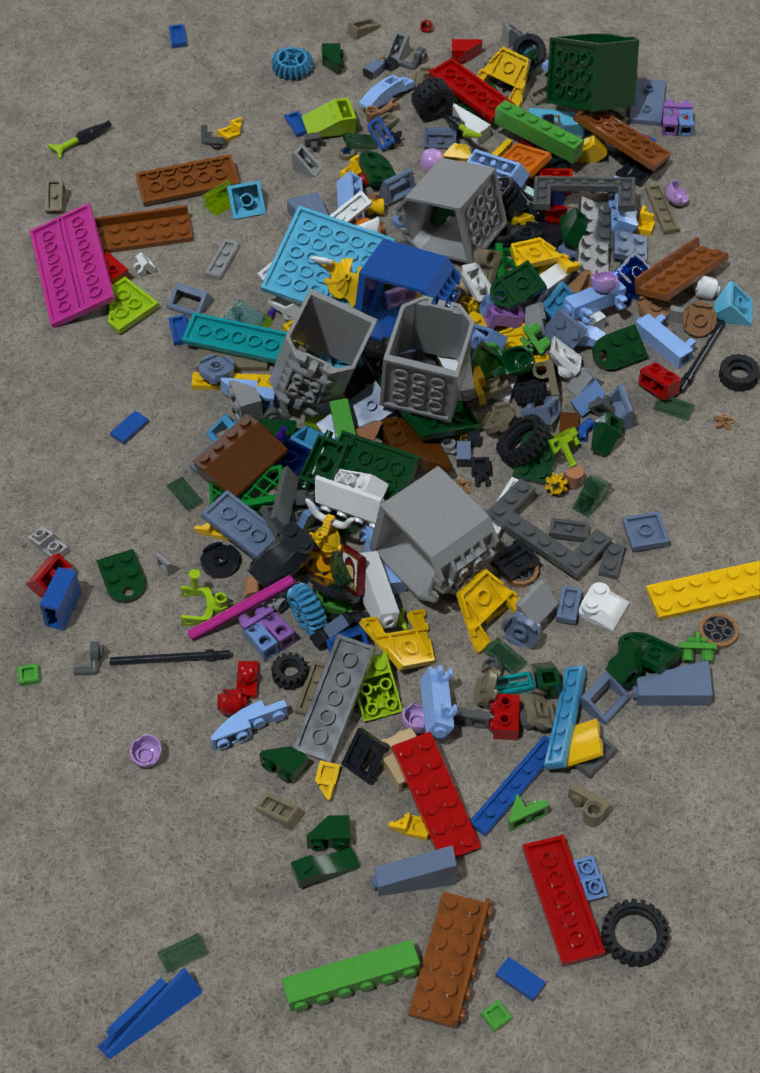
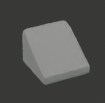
M156 553L157 566L168 576H171L180 569L169 557Z

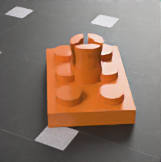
M515 143L501 156L521 163L530 174L527 180L532 179L552 159L550 152Z

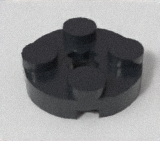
M526 221V225L517 223L510 228L511 243L544 237L542 225L537 222Z
M222 542L209 544L204 548L203 554L200 556L201 568L213 579L229 576L238 569V552L230 544L223 545ZM216 558L224 559L222 562H216Z

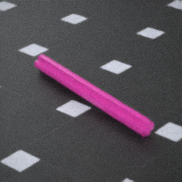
M288 575L190 629L188 631L189 637L195 641L294 586V579L291 575Z

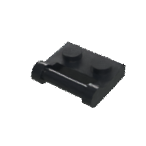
M629 156L628 161L621 169L617 170L615 176L635 177V185L642 187L654 171L645 168L643 164ZM633 164H637L630 174L626 173Z
M518 538L513 541V544L495 554L492 562L489 564L495 567L510 582L539 564L540 559ZM516 550H518V552L515 553L514 555L510 556L509 558L505 559V560L502 561V562L500 561V560H502L503 558H505V557H507L508 555H510V554H512L513 552H515Z
M358 728L341 764L365 782L372 784L376 778L375 773L384 754L388 753L390 745L379 740L364 728ZM375 747L377 749L368 770L365 771L366 762Z

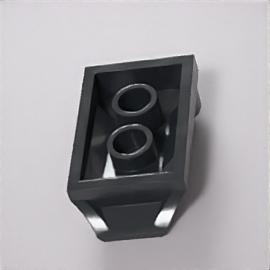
M289 523L283 527L282 533L251 562L248 572L262 586H270L288 575L293 576L320 551V548L301 527L295 523Z

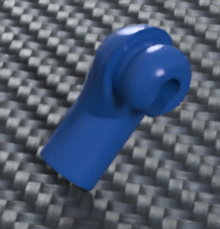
M586 419L578 427V439L580 442H587V431L589 429L593 430V419Z

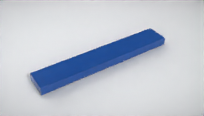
M544 735L472 817L470 822L473 829L486 837L512 807L516 795L518 794L520 797L543 771L550 740Z

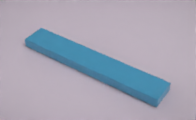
M584 665L565 668L544 762L547 770L566 768L587 671Z

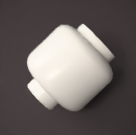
M704 275L694 282L693 291L697 297L711 300L718 296L720 286H718L717 279Z

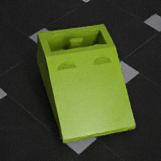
M349 98L333 99L302 116L307 133L320 132L321 137L356 132V116Z
M387 653L374 655L357 698L358 709L364 722L403 711ZM365 697L366 704H365L364 709H363V708H362V705H361V702H362L363 698Z

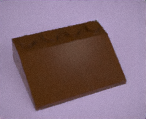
M246 414L192 462L202 478L222 492L228 490L234 496L239 497L287 454L289 450L259 421Z
M399 417L379 420L382 422L380 426V440H382V444L418 455L422 458L414 477L425 475L437 466L444 472L452 471V466L438 438L422 441L408 422Z

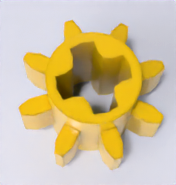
M465 296L459 300V304L462 305L468 315L472 311L478 313L479 302L475 301L473 297Z
M552 472L550 478L546 477L548 484L545 485V489H550L551 496L553 494L561 496L563 490L567 491L565 484L568 483V479H563L562 473L555 474Z

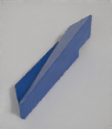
M185 968L168 984L160 978L109 1026L106 1032L109 1036L99 1044L98 1048L109 1059L113 1058L201 995L202 990Z

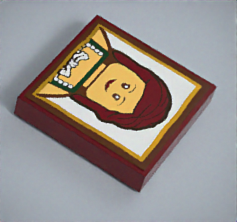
M342 546L341 584L358 596L364 595L366 557L350 546Z

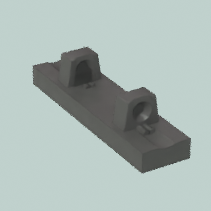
M383 336L381 342L369 339L365 346L364 355L384 359L390 338ZM410 349L399 355L402 358L436 366V355L422 352V350Z

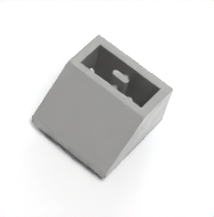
M230 380V388L227 389L231 399L229 406L231 411L236 413L234 414L236 422L246 414L260 422V418H263L262 401L256 388Z
M540 580L536 585L533 584L529 588L528 593L524 597L518 599L516 611L522 612L524 616L539 623L543 629L557 614L559 603L546 583Z

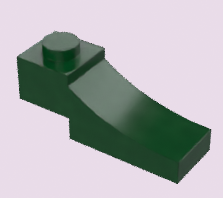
M352 847L326 855H308L291 862V870L299 888L317 881L321 884L360 868Z

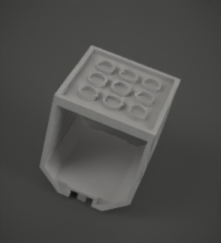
M440 158L395 208L399 223L405 224L406 227L400 229L401 234L413 247L470 264L475 262L474 254L479 248L486 249L507 225L496 168ZM433 206L455 210L456 216L446 218L447 221L441 225L430 223Z
M310 288L284 339L269 379L278 400L288 405L291 399L295 401L293 408L298 410L301 405L307 407L304 413L312 417L330 413L329 401L342 398L377 319ZM293 340L304 343L351 366L335 368L329 365L328 362L297 350Z
M422 296L401 305L383 359L379 405L451 422L468 367L474 321L461 304L451 302L450 308H446V301L439 300L438 304L434 305L432 304L433 297ZM414 348L438 356L456 358L458 365L455 371L402 358L399 355Z
M437 466L380 505L369 549L372 552L377 551L379 553L381 561L418 599L435 603L439 599V592L444 594L451 592L455 588L459 589L467 579H472L480 571L482 564L492 562L495 552L490 547V544L496 548L499 544V538L490 516Z

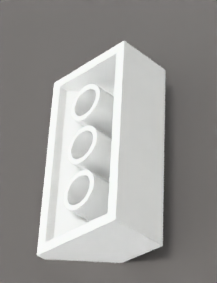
M318 475L315 477V502L321 506V510L328 513L335 511L337 512L336 515L345 519L348 516L352 517L354 522L362 525L366 522L369 524V527L374 529L379 507L385 502L383 498Z

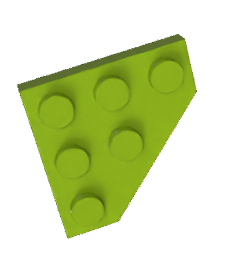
M123 277L112 285L116 300L110 302L108 326L120 335L158 309L159 303L128 278Z

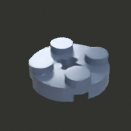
M217 354L207 355L200 360V365H198L199 375L203 379L208 380L210 384H217L221 381V377L231 378L234 376V362L227 355H223V357H217Z
M519 611L508 615L501 625V631L504 630L506 640L523 648V645L530 646L529 648L535 647L541 637V625L524 616Z

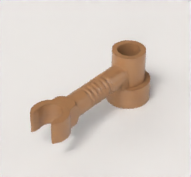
M392 98L386 106L379 110L375 106H368L365 112L367 124L390 110L399 109L400 102L395 104V98Z

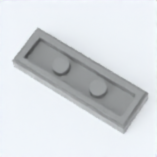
M224 239L208 266L205 277L221 281L236 255L240 243Z

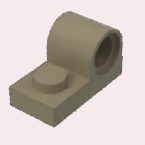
M46 179L45 212L63 213V199H65L64 182L62 179Z
M479 248L474 254V261L476 264L481 265L482 271L492 285L496 279L502 252Z
M548 359L536 363L533 367V374L539 379L549 378V382H546L547 392H551L552 396L559 395L553 360ZM539 365H544L547 368L545 375L537 374L536 368Z
M575 782L572 783L569 788L568 798L573 804L584 807L583 822L590 827L599 826L609 813L611 802ZM589 812H595L597 815H591Z

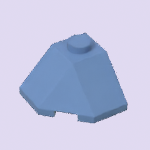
M474 323L470 348L471 359L480 341L496 343L503 350L508 337L493 329Z

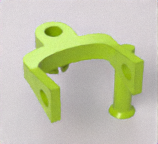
M575 427L553 435L554 439L548 440L553 454H556L562 448L569 464L568 467L577 464L569 448L580 444ZM555 442L558 443L557 447H554Z
M197 569L190 570L191 586H181V597L202 595L206 600L207 608L203 616L181 615V626L199 625L212 618L213 614H219L229 607L225 593L219 592L213 597L209 588L199 587L200 571Z

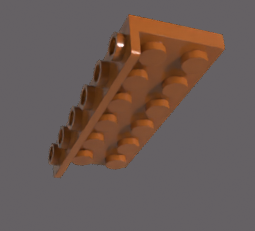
M581 110L573 118L580 126L590 130L592 134L604 139L606 143L615 146L620 152L629 155L633 160L643 164L649 170L654 171L660 165L666 166L672 154L605 110L595 112Z
M231 154L135 173L144 206L226 190L227 186L240 184Z
M187 205L95 217L104 253L107 251L115 253L193 241Z
M695 237L635 277L636 294L668 301L728 260V253L719 249H709L705 246H700L699 238Z
M443 891L408 1012L409 1017L457 1029L459 1022L463 1023L466 1009L463 1008L464 1001L469 1002L472 988L468 987L470 980H475L477 967H474L475 960H480L483 947L479 946L481 939L485 940L488 927L485 926L486 919H491L493 907L490 906V898L486 897L485 902Z

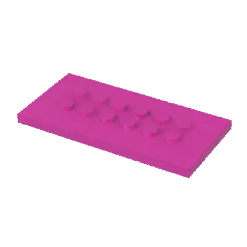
M89 202L30 230L50 324L53 328L59 327L116 300L93 209Z

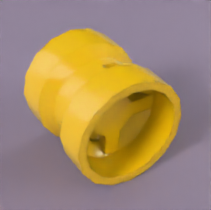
M370 199L372 206L367 209L368 216H373L374 213L384 215V199L375 201Z

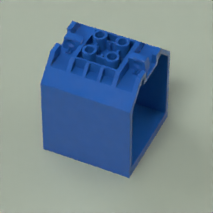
M382 239L360 270L358 277L355 309L377 319L369 338L382 341L383 336L391 338L401 306L387 310L384 307V283L416 291L424 296L433 297L432 304L437 305L439 300L446 301L445 307L450 308L451 302L457 303L461 291L456 289V285H460L461 275L447 256Z

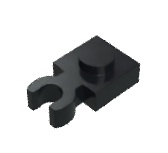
M471 457L472 477H475V486L478 487L479 481H484L485 486H488V476L491 473L489 457Z

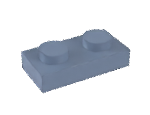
M562 586L556 616L557 622L576 624L582 588Z

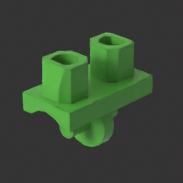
M536 322L522 327V330L529 339L527 341L524 336L521 337L522 346L533 352L534 350L530 346L532 344L539 355L544 354V350L551 345V342L546 336L539 341L536 339L535 335L542 331L539 324Z
M695 631L694 637H687L686 642H680L679 648L683 649L682 663H693L694 654H700L701 662L709 661V664H712L717 643H707V637H700V632Z

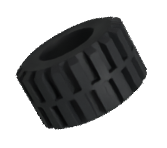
M430 77L428 80H423L422 83L418 84V87H415L411 95L412 105L420 117L426 121L440 119L444 113L450 112L455 102L453 92L442 78L439 79V77L434 79Z

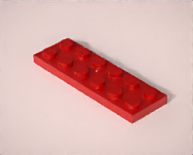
M453 58L429 71V77H433V79L435 77L442 78L456 97L491 123L495 122V108L504 100L516 105Z
M431 731L392 745V752L434 850L453 846L455 858L480 849L479 840Z
M564 834L522 844V850L561 966L605 956L600 935Z

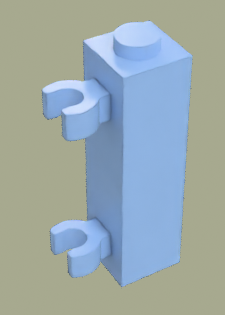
M618 280L617 286L608 293H600L593 287L565 297L563 311L575 320L581 318L587 324L592 322L589 316L610 306L616 305L619 310L625 309L626 305L623 302L628 300L625 296L626 287Z
M648 313L644 317L638 318L635 324L641 339L672 365L680 369L691 361L692 353L695 350L693 345L697 342L690 338L684 343L665 327L666 324L663 322L667 317L660 314L655 319Z
M439 665L436 669L432 667L427 669L420 679L425 731L426 733L431 731L433 737L445 740L454 728L453 716L457 714V705L454 704L452 706L448 680L453 675L452 668L444 672L443 666Z

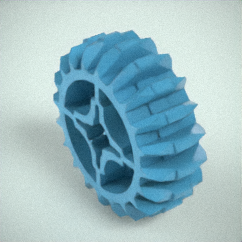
M287 46V48H281V51L277 50L273 54L271 65L275 76H279V79L284 78V80L290 79L292 81V79L298 80V78L303 79L304 76H308L313 67V60L309 51H305V48L300 49L299 46L297 48Z
M302 582L292 586L287 591L288 604L299 626L302 627V630H305L308 635L314 634L327 624L324 609L311 587Z

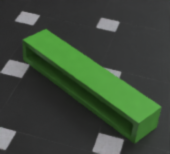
M506 100L495 108V124L571 163L576 162L583 155V139Z
M411 939L282 978V985L289 1010L301 1012L313 1004L324 1005L330 1002V999L337 997L341 999L347 998L353 992L360 990L361 992H367L379 984L390 985L396 979L402 977L405 979L413 978L420 972V962Z

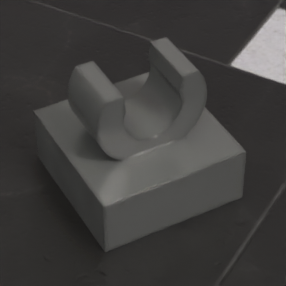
M320 132L304 134L305 147L310 146L311 152H316L317 145H321Z
M604 394V398L597 396L595 401L589 402L588 409L598 417H601L608 411L614 413L615 407L610 403L611 398Z

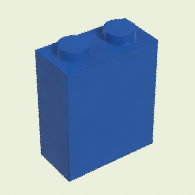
M57 568L40 603L45 626L63 631L82 594L77 572L70 568Z

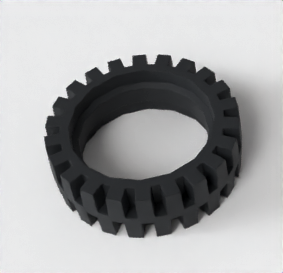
M536 414L524 415L523 418H518L517 422L513 421L512 426L509 425L507 431L501 433L503 436L498 438L499 442L496 444L497 453L508 465H523L525 461L529 462L532 456L536 457L537 452L542 451L541 447H545L547 444L545 441L549 440L550 430ZM533 430L530 437L523 444L514 448L516 443L525 434Z
M626 899L623 900L622 904L620 902L616 903L614 908L611 907L608 913H606L602 924L601 938L603 946H606L607 953H611L615 961L617 959L620 960L619 963L622 965L627 963L628 967H634V965L643 967L644 964L647 966L651 965L652 961L656 962L662 956L668 942L669 927L665 916H661V911L658 908L655 910L652 903L646 905V901L642 899L640 903L637 902V899H632L631 902ZM629 914H637L647 918L656 929L657 939L655 944L650 949L641 952H633L623 948L617 943L613 933L614 924L618 919Z

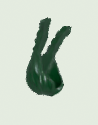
M483 340L480 341V349L489 356L498 359L504 365V367L492 370L490 372L491 378L495 379L498 376H524L533 369L535 358L533 352L528 348L514 346L504 350H497L489 347Z

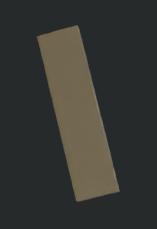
M662 185L645 186V192L663 235L680 233V227L665 197Z

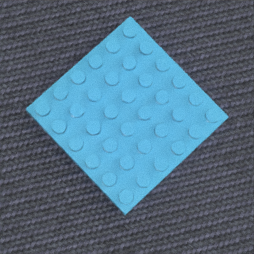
M298 206L261 285V291L302 305L311 288L350 306L346 298L339 299L329 293L328 285H324V279H331V274L328 271L326 272L322 264L312 261L310 257L329 258L337 261V263H340L341 259L346 257L349 259L353 258L352 273H357L358 266L363 267L382 239L395 242V238Z

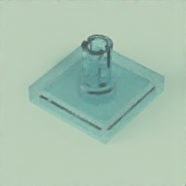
M238 300L223 317L224 319L261 326L266 320L265 315L241 300Z

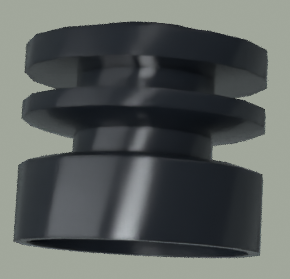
M503 176L498 178L508 221L516 217L524 209L527 198L520 189H517V185L509 176Z

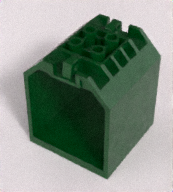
M603 33L550 37L546 103L593 112L635 106L639 53L638 37H624L618 34Z

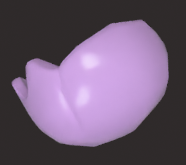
M435 148L425 150L419 163L421 168L429 171L442 158L443 152Z
M672 180L666 187L665 197L671 204L683 206L689 200L686 188L681 189L679 187L680 182Z
M610 271L595 272L591 276V284L596 291L608 293L617 286L618 276Z
M411 703L407 708H403L401 723L405 729L412 728L415 734L425 732L423 705Z
M142 734L131 745L129 752L131 760L138 767L149 768L160 760L162 746L160 740L154 735Z

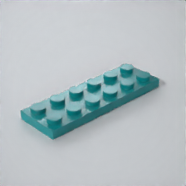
M193 312L183 335L182 343L276 363L288 332Z

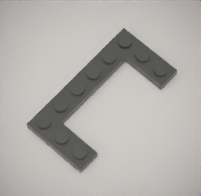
M535 176L533 210H550L551 191L591 193L618 192V211H635V177Z
M520 478L486 513L490 516L493 523L517 539L520 538L527 546L577 579L611 544L612 538L596 528L574 552L515 513L535 493L536 489Z

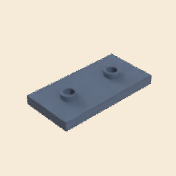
M637 78L635 106H631L629 123L661 126L666 81Z
M376 381L348 400L354 428L374 420L386 419L397 411V409L379 405L381 387ZM329 414L316 425L324 434L326 430L332 431V438L335 439L332 416Z
M228 490L201 513V518L254 559L276 539L264 518Z

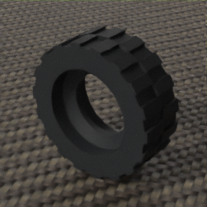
M533 33L522 34L513 43L512 51L522 55L523 46L533 44L537 49L535 57L530 59L529 69H535L546 58L545 43L538 35Z
M732 354L729 357H725L720 365L719 381L729 390L735 392L749 391L758 382L760 367L752 357ZM733 368H741L748 372V376L738 378L731 375L730 371Z

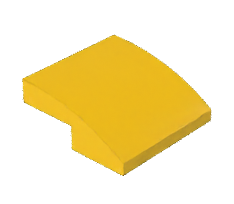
M597 718L575 725L566 767L603 756V742L600 738V724Z

